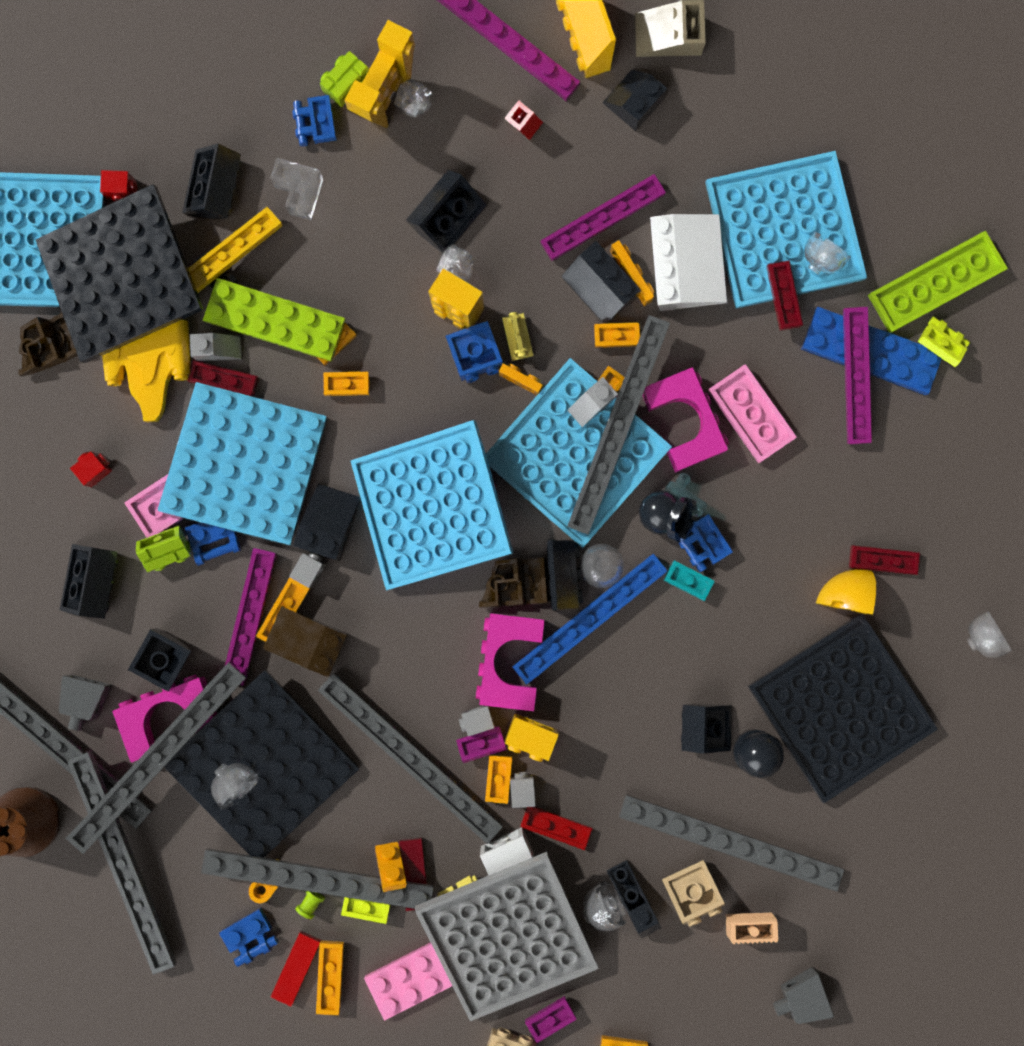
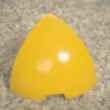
M856 569L834 576L820 591L816 604L873 615L876 599L874 573L869 570Z

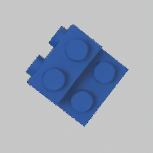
M488 321L446 335L461 381L466 380L467 383H471L479 379L478 375L484 373L494 375L499 372L503 361Z

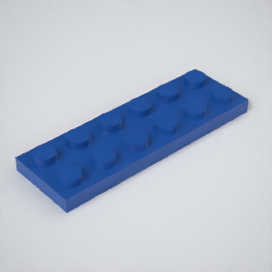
M817 307L801 350L845 366L843 316ZM868 325L870 375L923 395H928L942 358L924 345Z

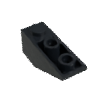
M627 860L606 870L641 939L661 929L662 927Z

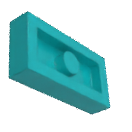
M673 560L663 580L702 601H705L714 583V580Z

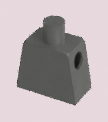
M72 674L62 676L59 713L71 716L68 729L82 731L84 720L98 718L112 688V684Z
M813 967L783 983L781 989L785 998L773 1002L778 1017L790 1012L796 1024L834 1017L819 975Z

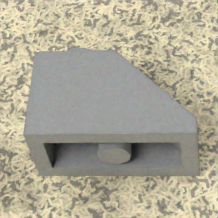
M217 333L190 334L191 357L196 361L209 362L242 359L240 336Z
M602 377L567 411L583 427L617 397L618 393Z

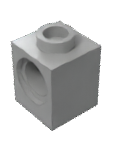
M312 552L309 555L302 553L289 577L308 588H313L326 566L321 562L323 558Z
M480 706L464 711L461 714L462 718L459 719L462 732L466 731L468 736L495 727L489 706Z
M528 772L515 773L514 777H510L512 808L535 807L533 775H528Z

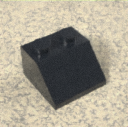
M631 70L607 96L603 104L636 131L664 100L667 88L651 74Z
M159 628L150 629L128 671L169 692L192 651L180 640Z
M683 705L681 714V751L702 754L731 751L732 705Z

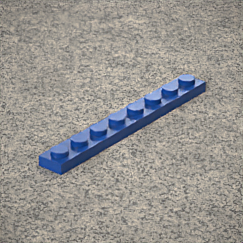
M651 554L512 667L527 685L667 572L666 568L654 554Z

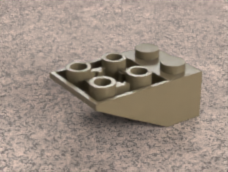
M704 0L678 1L635 13L636 57L701 56L706 43Z

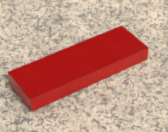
M527 807L520 825L524 829L582 850L586 849L592 832V827L538 807Z
M303 931L299 932L271 994V998L290 1007L292 1006L319 947L320 939Z

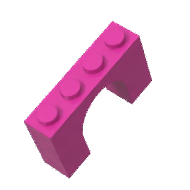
M693 367L646 386L642 395L649 412L673 402H683L692 406L699 415L700 430L696 438L667 452L675 473L726 452L729 445L726 435L724 433L721 434L718 425H720L717 414L712 413L710 409L711 400L707 392L704 393L700 386L702 379L698 372H694Z
M490 613V618L485 617L484 631H488L487 640H482L481 654H485L484 663L479 665L478 676L482 677V685H477L476 699H480L479 705L534 711L537 688L505 682L495 670L494 657L499 647L511 640L542 643L543 619Z
M192 675L183 679L184 684L176 686L174 683L169 692L162 689L163 692L154 694V691L140 695L141 700L133 703L132 699L118 704L120 708L112 712L131 763L139 760L155 742L150 727V719L154 709L162 702L169 701L177 703L185 710L207 686L205 677L197 678L196 675ZM216 710V711L213 713V715L201 726V728H202L206 723H208V722L217 714V710Z

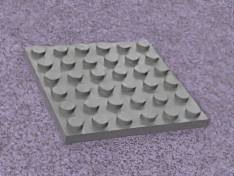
M547 852L415 906V912L470 1021L599 969Z

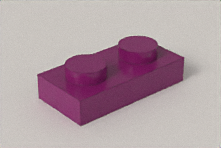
M500 726L456 740L463 764L507 750Z
M563 996L525 1019V1024L536 1043L577 1020L566 997Z

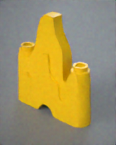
M186 320L175 322L102 355L107 385L121 386L126 369L131 395L140 405L143 421L147 423L158 422L163 416L171 377L174 376L176 381L188 380L190 375L189 324Z

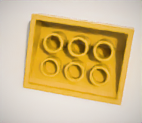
M556 0L558 10L563 11L564 28L571 35V48L578 55L576 60L579 71L584 72L585 78L610 71L616 38L603 1Z

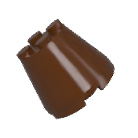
M20 787L10 790L0 797V856H33L48 848L55 840L59 832V808L55 800L47 792L36 787Z

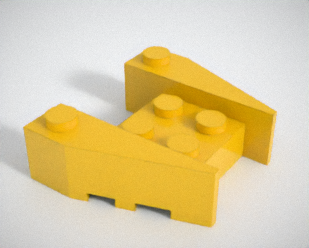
M387 20L377 39L380 51L362 83L355 80L345 98L348 110L385 128L389 126L385 111L389 107L391 94L393 91L396 92L400 84L408 88L410 87L413 52L415 49L413 32L390 20Z

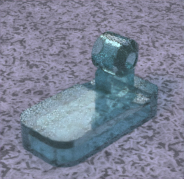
M682 473L677 477L676 482L670 481L663 491H669L679 499L681 497L694 499L697 504V510H693L692 515L700 517L706 510L707 504L685 489L690 482V476Z

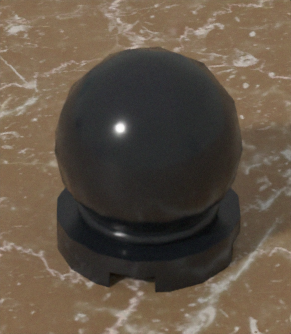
M657 490L648 494L641 501L639 508L640 522L644 528L653 534H667L670 540L680 543V539H686L694 526L695 520L691 518L693 510H697V504L694 499L688 497H681L679 499L669 491Z
M758 729L746 730L740 734L732 751L734 761L738 767L750 776L760 779L773 776L780 770L784 760L783 748L777 738Z

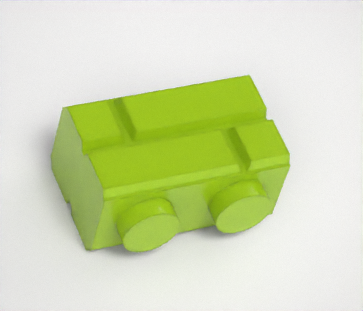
M349 51L345 56L341 55L338 57L335 67L330 72L326 71L322 75L319 84L323 93L329 95L330 99L342 108L346 104L345 98L354 81L357 80L362 83L369 68Z
M177 526L137 541L136 555L147 572L153 570L160 571L171 563L184 562L191 556V548L181 527Z

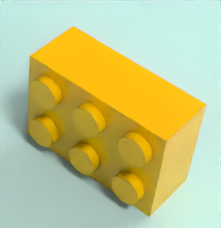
M444 268L428 291L434 313L442 319L446 317L454 321L452 324L460 330L474 326L484 311L483 292Z

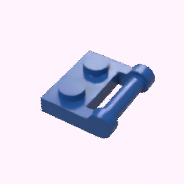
M197 523L185 528L197 566L205 564L207 560L232 551L234 553L241 551L235 531L204 523ZM229 537L230 543L202 553L201 547Z

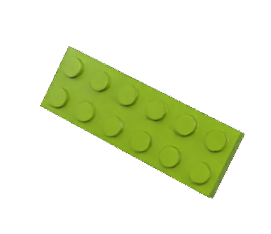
M985 230L871 292L867 296L888 332L892 333L1004 272L1008 268Z
M219 278L216 279L203 317L204 322L330 362L333 360L346 321L343 317Z

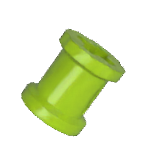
M306 891L305 898L300 905L296 906L295 910L301 916L312 920L315 916L316 908L320 902L325 900V897L321 893Z

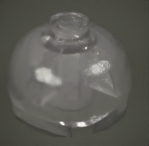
M814 232L804 250L805 259L810 263L808 268L818 275L820 272L826 274L838 272L846 265L851 256L846 255L847 252L829 239L823 240L820 237L821 234Z
M608 544L590 546L582 553L579 560L581 576L587 584L595 588H607L614 585L621 578L624 571V561L621 554L615 547Z
M989 612L977 616L970 623L968 632L971 638L967 639L973 652L978 650L985 657L998 658L1012 651Z
M233 763L229 766L223 764L215 771L216 777L211 784L212 797L221 809H226L234 804L231 800H235L238 797L241 799L257 784L259 777L245 764Z
M605 881L594 886L585 895L583 916L586 922L596 929L612 931L626 924V920L623 921L622 916L626 915V911L616 890L611 892L608 888L610 884Z

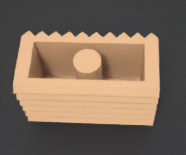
M772 912L726 914V935L733 944L736 942L738 944H744L745 942L747 944L750 942L758 944L764 941L766 943L769 941L777 943V919Z

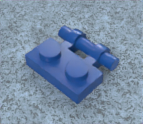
M329 95L307 98L308 107H303L301 101L293 102L294 110L292 114L297 125L295 134L296 138L299 139L300 146L308 145L307 138L309 136H313L315 144L337 141ZM306 117H310L311 126H305L304 119Z
M709 514L696 521L691 530L693 534L686 539L681 538L680 543H678L682 549L686 550L691 558L689 561L692 566H696L699 572L707 569L703 562L704 559L709 558L711 563L715 564L733 553ZM696 540L704 550L700 554L697 553L692 545Z
M262 908L257 909L219 932L230 953L239 949L241 955L234 959L237 967L244 963L246 965L251 963L256 956L261 953L266 954L270 952L273 946L279 944L275 935L269 939L265 935L266 932L271 930L272 926ZM257 939L259 945L249 949L247 943Z

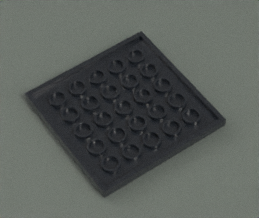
M154 184L35 239L77 355L82 363L94 360L204 310L161 195Z
M862 613L747 686L823 804L938 730Z
M265 669L194 734L164 768L249 855L264 858L351 778L360 767L270 672Z

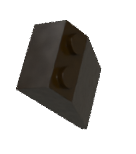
M281 606L263 649L308 670L329 677L347 635L344 631Z

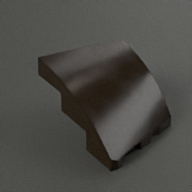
M62 313L50 320L36 317L20 327L21 344L19 346V354L22 355V369H18L19 376H27L49 369L78 356Z
M515 558L495 561L492 575L486 584L487 588L484 596L479 602V608L550 603L546 558L525 560Z

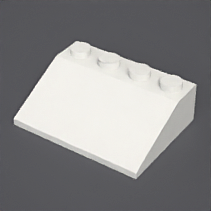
M670 214L650 217L659 310L667 311L727 303L719 215Z

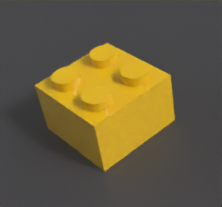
M515 713L505 738V744L513 752L521 754V751L529 753V757L536 761L543 762V759L549 761L559 734L557 729Z

